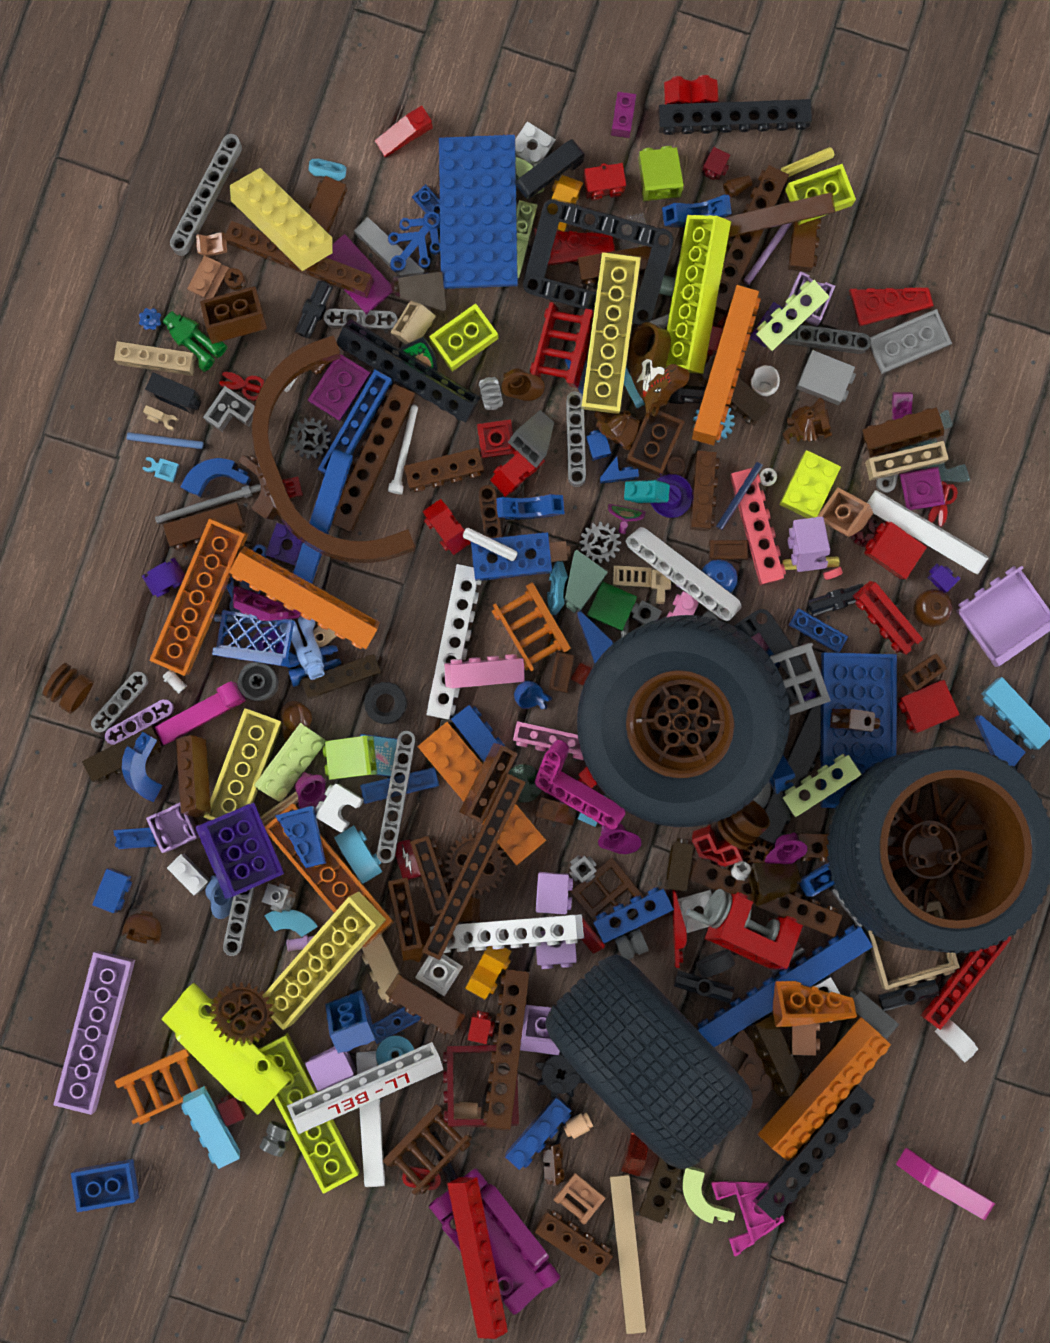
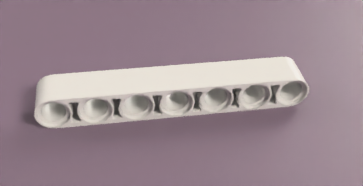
M877 490L873 492L867 502L870 504L874 514L887 522H893L909 535L973 573L979 574L988 560V556Z
M640 527L627 538V546L634 553L720 619L729 621L741 609V603L735 596L647 529Z
M376 1051L357 1052V1075L378 1066ZM379 1098L360 1107L365 1187L385 1186Z

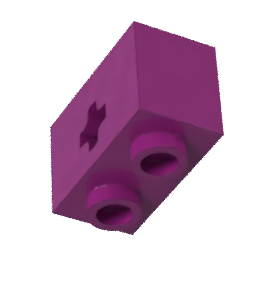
M617 92L611 136L630 138L636 94Z

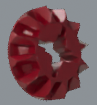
M871 517L865 526L868 524V531L873 534H867L863 539V532L858 531L850 536L852 541L858 546L865 547L868 541L873 539L877 533L876 529L879 525Z

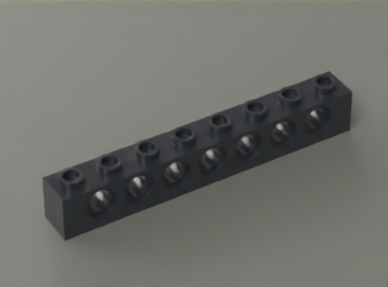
M811 99L662 104L658 108L659 133L664 135H673L675 132L692 134L699 131L703 134H709L713 131L729 133L731 130L749 132L754 129H758L760 132H765L769 129L785 131L788 128L805 130L810 127L812 122ZM787 113H793L796 118H788ZM755 114L758 119L751 120L749 115ZM768 114H775L777 119H770ZM736 115L739 117V120L733 121L730 116ZM698 116L702 121L694 122L692 118ZM718 116L720 121L715 122L711 117ZM680 117L683 122L676 123L673 118Z
M352 319L342 327L336 341L342 350L351 353L360 361L389 376L393 381L399 382L408 390L437 405L441 410L450 413L456 419L466 423L472 416L481 397Z
M855 1085L847 1098L838 1104L836 1110L824 1120L823 1125L816 1129L809 1141L804 1143L797 1154L782 1166L753 1202L773 1220L776 1217L780 1218L784 1214V1208L788 1203L796 1200L799 1190L805 1188L810 1183L811 1176L822 1169V1163L835 1154V1148L839 1143L842 1144L847 1140L851 1129L859 1126L862 1116L868 1114L873 1109L875 1100L859 1085ZM856 1103L857 1110L851 1113L850 1106ZM844 1118V1126L838 1128V1120ZM827 1133L832 1134L830 1142H825L824 1138ZM818 1147L820 1153L817 1157H813L812 1150ZM806 1162L807 1169L804 1172H800V1164ZM793 1177L794 1184L791 1187H787L786 1181ZM781 1192V1199L774 1202V1195Z

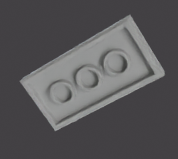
M937 309L870 337V349L881 374L952 344Z

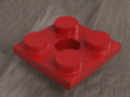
M511 419L477 424L482 458L509 455L515 452V448L508 443L513 436ZM499 434L502 440L499 443H493L491 436Z

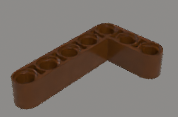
M485 485L479 490L484 536L500 538L502 537L497 512L496 492L492 486ZM487 490L493 493L492 498L488 500L482 497L483 492ZM488 509L495 511L496 514L493 518L485 516V512ZM490 528L498 530L496 537H490L487 534ZM534 555V556H527L526 558H528V559H534V558L536 557V555ZM488 556L489 563L497 562V556Z

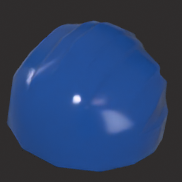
M528 680L519 684L514 692L516 703L523 709H529L536 705L541 709H547L545 701L552 700L534 681Z

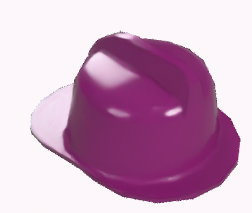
M303 772L295 785L299 808L314 806L315 810L319 802H324L326 799L325 779L321 775Z
M621 823L615 829L601 826V836L598 840L600 848L619 854H631L640 848V837L627 831Z
M795 832L782 835L777 838L775 848L766 856L765 863L793 864L806 854L807 845L800 841Z

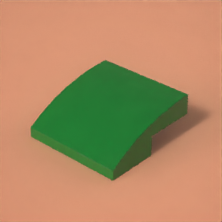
M602 581L587 616L623 631L637 596Z

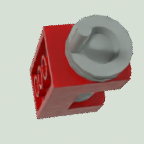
M718 889L712 894L703 915L690 908L687 909L686 916L709 926L705 936L706 940L768 969H788L803 925L797 923V919L786 916V918L778 916L777 918L769 919V922L764 927L749 920L753 902L747 899L748 896L739 892L731 894L722 889ZM746 927L753 929L761 933L762 935H759L751 930L746 929Z

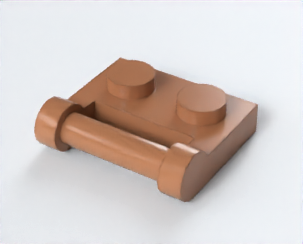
M575 1172L553 1200L558 1204L561 1203L578 1217L579 1221L584 1225L606 1198ZM569 1193L588 1210L584 1213L569 1201L565 1195Z

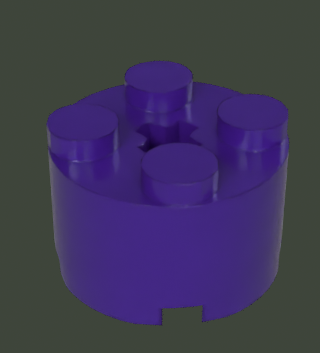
M176 557L170 559L172 563L170 561L164 562L148 571L147 574L142 575L153 596L161 597L170 592L168 588L181 586L185 573Z

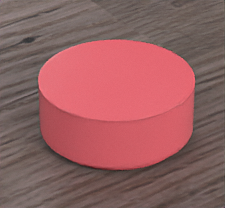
M841 566L824 572L823 576L825 580H829L841 575L843 571Z

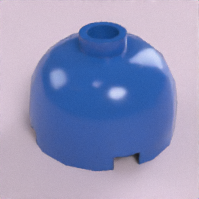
M717 559L710 561L701 570L729 593L733 592L737 585L738 576L736 569L725 560Z

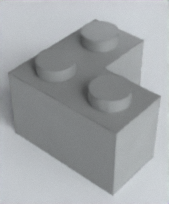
M224 386L203 418L221 432H223L232 417H235L249 427L253 420L255 406Z

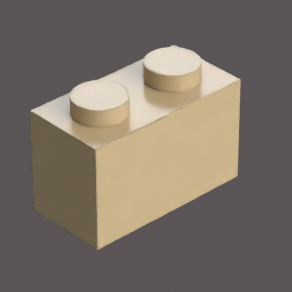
M410 300L390 333L404 344H408L423 337L436 316L422 304Z

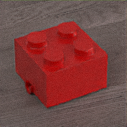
M603 163L599 167L586 168L584 170L583 179L587 199L591 198L592 201L603 199L602 196L610 195V198H614L624 193L626 180L623 163L611 165Z

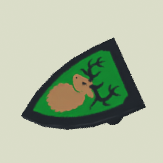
M424 336L399 347L437 371L435 353L429 344V340Z

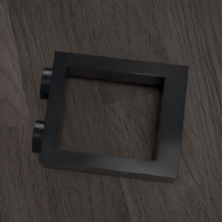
M152 372L145 388L151 397L191 414H194L195 410L198 411L201 406V397L194 389Z

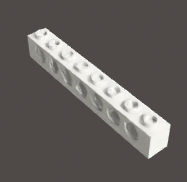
M459 564L456 566L427 716L450 720V716L454 717L456 705H453L454 697L458 698L460 688L445 687L442 683V678L445 676L444 664L448 657L454 656L456 659L466 660L468 649L464 647L465 642L469 641L471 636V630H468L469 622L473 623L475 611H472L473 603L477 604L479 593L476 592V587L481 585V581H475L474 567ZM470 582L472 584L471 590L463 591L461 589L462 583ZM461 600L467 601V609H458V602ZM462 619L465 623L464 627L456 629L453 625L454 621ZM452 638L460 639L461 644L459 647L453 648L450 646ZM441 694L449 696L447 704L439 703L438 698Z
M582 914L457 924L453 932L455 941L453 943L450 938L444 953H449L454 948H457V952L469 951L468 947H475V951L486 950V946H493V949H503L504 945L511 944V948L523 947L522 943H529V947L541 946V942H547V945H558L559 941L563 940L566 941V944L578 943L577 939L584 938ZM560 925L564 928L563 935L558 930ZM434 926L430 927V933L432 932ZM541 927L545 929V936H542L540 933ZM523 928L527 931L526 938L522 935ZM505 929L509 933L508 939L504 936ZM487 931L491 934L490 940L486 938ZM469 932L473 936L472 942L468 938Z

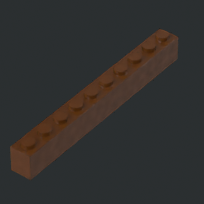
M510 774L507 775L422 952L438 960L441 959L526 782Z

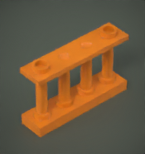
M532 582L526 585L527 591H525L524 595L500 609L495 603L493 604L494 610L491 611L497 621L501 620L524 660V669H529L530 672L534 671L532 666L534 663L553 652L562 650L563 653L571 650ZM527 601H534L537 607L534 608L533 612L508 625L503 616L504 614ZM538 617L544 618L546 624L543 628L518 642L513 631ZM546 634L554 635L556 639L553 641L554 644L527 658L522 648Z
M186 1048L114 1081L117 1088L123 1086L128 1091L138 1114V1117L132 1120L133 1124L137 1122L140 1125L151 1120L150 1116L183 1102V1096L181 1097L169 1070L171 1068L170 1064L177 1062V1065L180 1064L191 1092L199 1089L187 1063V1057L191 1053ZM157 1070L163 1074L174 1099L164 1105L151 1078L153 1076L152 1073ZM139 1078L145 1082L156 1107L145 1113L134 1087V1081Z

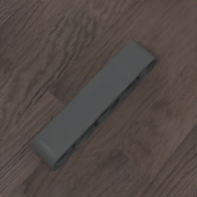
M782 325L779 327L777 333H780L782 331ZM799 325L790 334V337H787L781 343L863 354L870 347L871 339L864 333ZM800 333H807L809 335V339L803 340L800 337ZM819 335H825L828 338V342H821ZM839 337L845 338L846 341H847V344H846V345H841V344L838 342V338H839ZM857 340H863L865 342V347H859L857 345Z

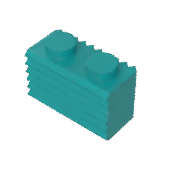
M657 480L626 481L624 499L634 503L668 502L670 485Z

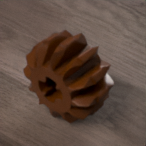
M756 839V846L752 843L751 849H744L748 854H743V858H749L745 862L747 864L752 863L750 868L753 863H765L766 856L773 849V846L765 848L767 841L764 840L760 846V839ZM756 851L763 852L761 860L754 858Z

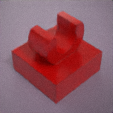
M298 476L282 480L289 499L303 496Z

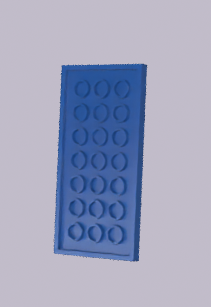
M515 135L439 138L440 255L444 289L518 286Z
M821 653V675L831 700L821 704V768L825 765L828 767L835 764L834 759L844 754L845 757L847 755L851 757L861 773H865V770L872 767L875 763L882 762V760L896 755L897 654ZM832 709H856L874 712L875 717L880 719V727L874 729L873 732L830 728ZM835 768L832 776L839 780L843 777V771L840 768ZM821 779V790H824L827 783L824 779ZM853 781L820 802V807L836 808V805L840 803V798L845 794V790L851 787Z

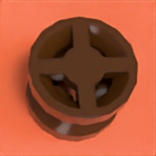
M232 268L225 273L224 279L230 289L240 290L243 288L245 277L239 269Z

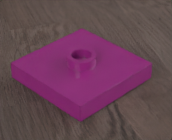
M939 466L900 473L907 509L915 510L945 504Z

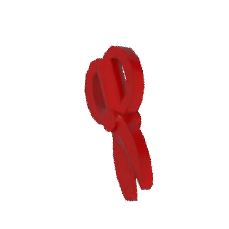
M223 372V376L232 382L220 381L219 385L222 387L226 386L230 390L242 389V394L245 398L256 401L265 382L258 376H249L244 381L237 374ZM251 380H257L260 382L261 386L249 382ZM246 391L258 393V395L253 397L248 395Z
M943 481L945 504L933 506L928 515V521L931 523L934 522L938 515L939 527H942L946 522L948 514L947 505L952 504L958 494L957 488L953 484L947 485ZM951 489L953 492L952 498L947 501V497Z

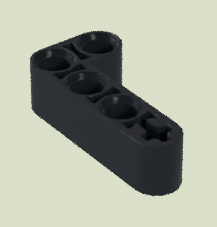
M570 139L515 182L516 187L526 199H530L569 168L571 171L578 168L584 162L585 153L573 139Z

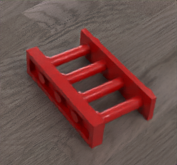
M550 302L549 307L545 310V322L535 360L530 366V373L541 377V374L565 378L568 385L578 388L590 346L594 311L585 309L584 314L581 316L558 312L559 308ZM555 320L580 323V331L577 334L553 330ZM553 337L574 341L576 343L575 350L567 352L548 348L550 339ZM546 355L570 360V369L566 371L543 366Z

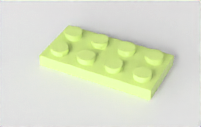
M300 723L254 786L275 800L282 802L302 773L322 749L326 740Z

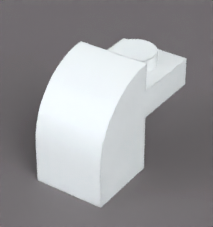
M950 1019L941 1030H935V1033L963 1062H966L978 1050L975 1043Z

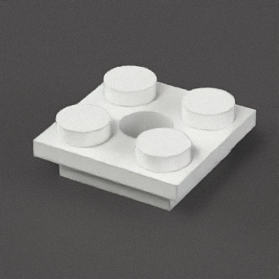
M526 122L515 139L516 156L527 161L532 166H536L545 158L556 139L531 123ZM535 142L538 147L535 150H530L527 148V144Z
M711 890L678 899L687 933L709 927L686 916V911L688 908L693 910L696 906H702L703 910H705L712 896Z
M445 954L442 955L440 960L429 955L415 978L445 996L463 966ZM436 967L444 969L445 974L443 977L438 978L434 975L433 971Z

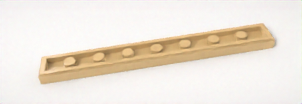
M629 1174L610 1176L626 1333L646 1332L630 1177Z

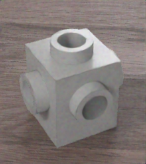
M578 855L570 861L572 865L569 868L572 871L569 874L575 881L580 880L581 883L584 881L588 883L596 876L594 873L597 870L594 867L597 864L590 856L586 858L584 855L582 857ZM580 865L586 866L585 872L579 871Z
M268 884L262 902L271 905V910L282 913V910L290 911V908L295 903L296 893L289 891L290 887L279 884L278 887Z

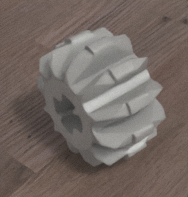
M487 377L480 380L479 387L484 408L486 410H494L502 407L503 400L498 379L496 377Z

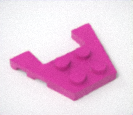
M711 1182L716 1200L736 1194L748 1232L729 1238L735 1257L741 1254L744 1249L753 1245L763 1235L765 1236L784 1222L783 1215L773 1220L753 1202L769 1182ZM776 1194L773 1197L774 1202L778 1201Z

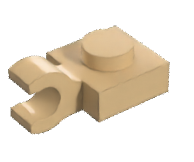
M147 405L144 408L143 413L147 416L148 420L154 423L161 421L168 430L174 431V428L169 426L170 420L178 421L174 415H167Z
M652 570L651 590H657L656 604L665 603V590H671V580L658 570Z

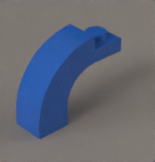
M725 194L706 202L695 204L675 202L662 208L664 226L673 228H684L687 215H707L723 218L732 214L730 196Z
M214 458L205 460L193 467L183 480L181 488L201 498L207 484L217 477H229L246 486L249 485L251 479L247 476L248 472L239 468L237 471L235 470L237 464L234 461Z
M550 494L533 498H496L499 518L520 520L564 515L563 495Z
M142 732L137 738L134 748L126 747L122 759V772L126 783L133 791L143 798L154 802L163 785L147 776L145 764L157 740L149 734Z

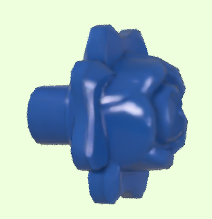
M145 308L144 313L139 314V324L143 326L144 330H155L156 326L161 325V314L157 313L155 308L151 310Z

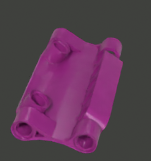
M474 1168L464 1177L478 1178L498 1284L500 1281L504 1284L503 1291L500 1290L501 1299L511 1314L515 1315L541 1291L555 1284L561 1276L547 1260L549 1256L496 1187L488 1184L477 1168ZM447 1190L428 1207L441 1222L443 1231L461 1252L456 1227L453 1229L450 1225L451 1220H454L449 1190Z

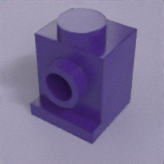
M935 564L929 570L931 574L927 577L944 593L948 592L961 579L959 576L953 577V572L947 566L943 567Z

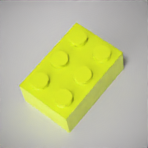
M843 164L790 182L785 189L790 202L833 193L835 211L852 206L856 200ZM822 216L798 221V225L820 218Z
M475 303L430 335L429 339L453 372L498 340V333Z
M806 450L779 505L806 518L817 517L841 466Z

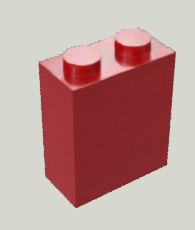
M884 521L877 527V533L874 538L870 539L866 544L864 554L897 578L907 579L927 547L893 522Z
M944 679L898 698L900 701L898 703L899 709L902 714L905 713L908 719L906 720V725L913 733H919L960 715Z

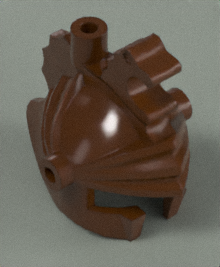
M818 398L812 406L808 407L805 405L795 410L791 415L792 418H787L788 426H791V428L785 430L783 438L787 444H790L789 440L792 437H795L797 442L800 439L812 442L817 441V438L824 435V438L831 436L829 414L825 401L822 398Z
M595 411L594 416L598 419L596 427L600 428L601 434L610 438L616 444L620 443L626 450L633 446L632 443L639 432L638 426L642 424V420L630 416L631 413L629 411H623L619 414Z

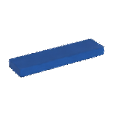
M435 767L410 773L406 794L440 786ZM405 775L396 776L395 781L403 783ZM390 778L360 785L364 804L387 799ZM395 791L391 797L399 796L401 793Z

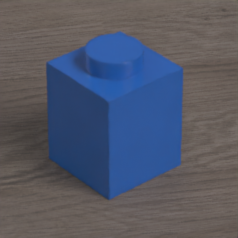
M600 430L589 432L586 441L592 461L611 456L607 437L601 434Z

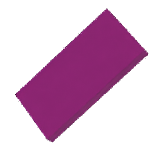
M345 234L332 244V254L328 255L327 258L371 274L374 279L367 298L343 289L367 315L392 293L391 284Z

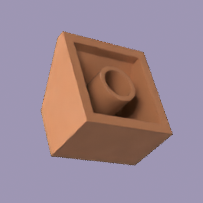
M837 487L817 517H823L826 525L850 537L864 528L873 515L870 504Z

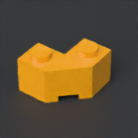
M562 175L559 181L555 180L552 199L576 204L583 182ZM551 203L548 206V211L551 214H556L558 206ZM560 222L557 229L564 232L568 224Z
M487 946L465 989L483 999H486L489 993L493 995L498 986L495 983L502 969L506 970L511 962L508 959L511 951L505 947L503 949H493V946Z

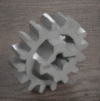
M599 522L597 527L592 523V529L590 530L586 527L585 531L587 534H581V537L584 538L579 543L584 545L581 552L586 551L587 554L585 556H591L593 562L595 559H598L599 564H601L602 559H605L608 563L609 557L614 559L616 557L614 552L620 551L616 547V545H621V541L616 540L620 537V534H614L616 528L614 527L610 530L609 523L605 527L602 526V522ZM600 531H605L609 535L605 536ZM593 534L594 539L588 544V538ZM600 538L601 541H606L603 547L595 545L598 541L597 539ZM613 542V547L608 553L607 546ZM596 550L600 552L601 555H596L591 551Z

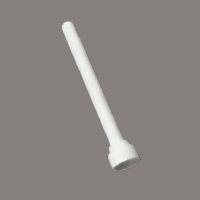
M415 404L410 407L395 477L388 486V492L394 494H403L404 486H402L403 482L401 481L418 411V406Z

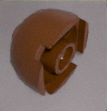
M937 589L926 590L919 594L913 606L914 616L918 622L929 627H938L946 623L953 610L950 597Z
M143 910L141 913L129 916L124 924L122 936L127 934V939L147 944V940L153 941L152 944H159L162 934L161 923L156 917L152 916V912Z

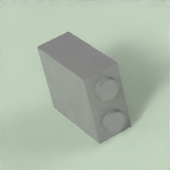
M812 350L796 389L839 405L841 401L845 402L849 391L846 389L848 384H852L856 373H853L855 367Z

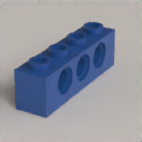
M655 887L647 891L649 895L644 897L638 895L630 899L631 903L626 906L622 903L613 907L614 911L609 914L603 912L595 916L596 920L593 922L603 943L673 911L674 909L665 890ZM648 900L655 902V908L651 911L646 910L644 907ZM634 908L637 910L638 915L635 919L627 917L629 909ZM612 917L620 919L618 927L610 926L609 922Z

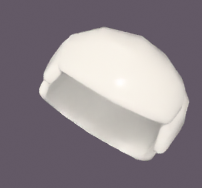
M768 365L756 368L751 378L752 389L760 396L768 397L774 394L780 384L778 371Z

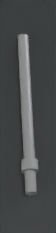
M261 484L251 487L249 485L244 486L241 490L156 516L157 524L238 498L251 497L254 493L261 491Z

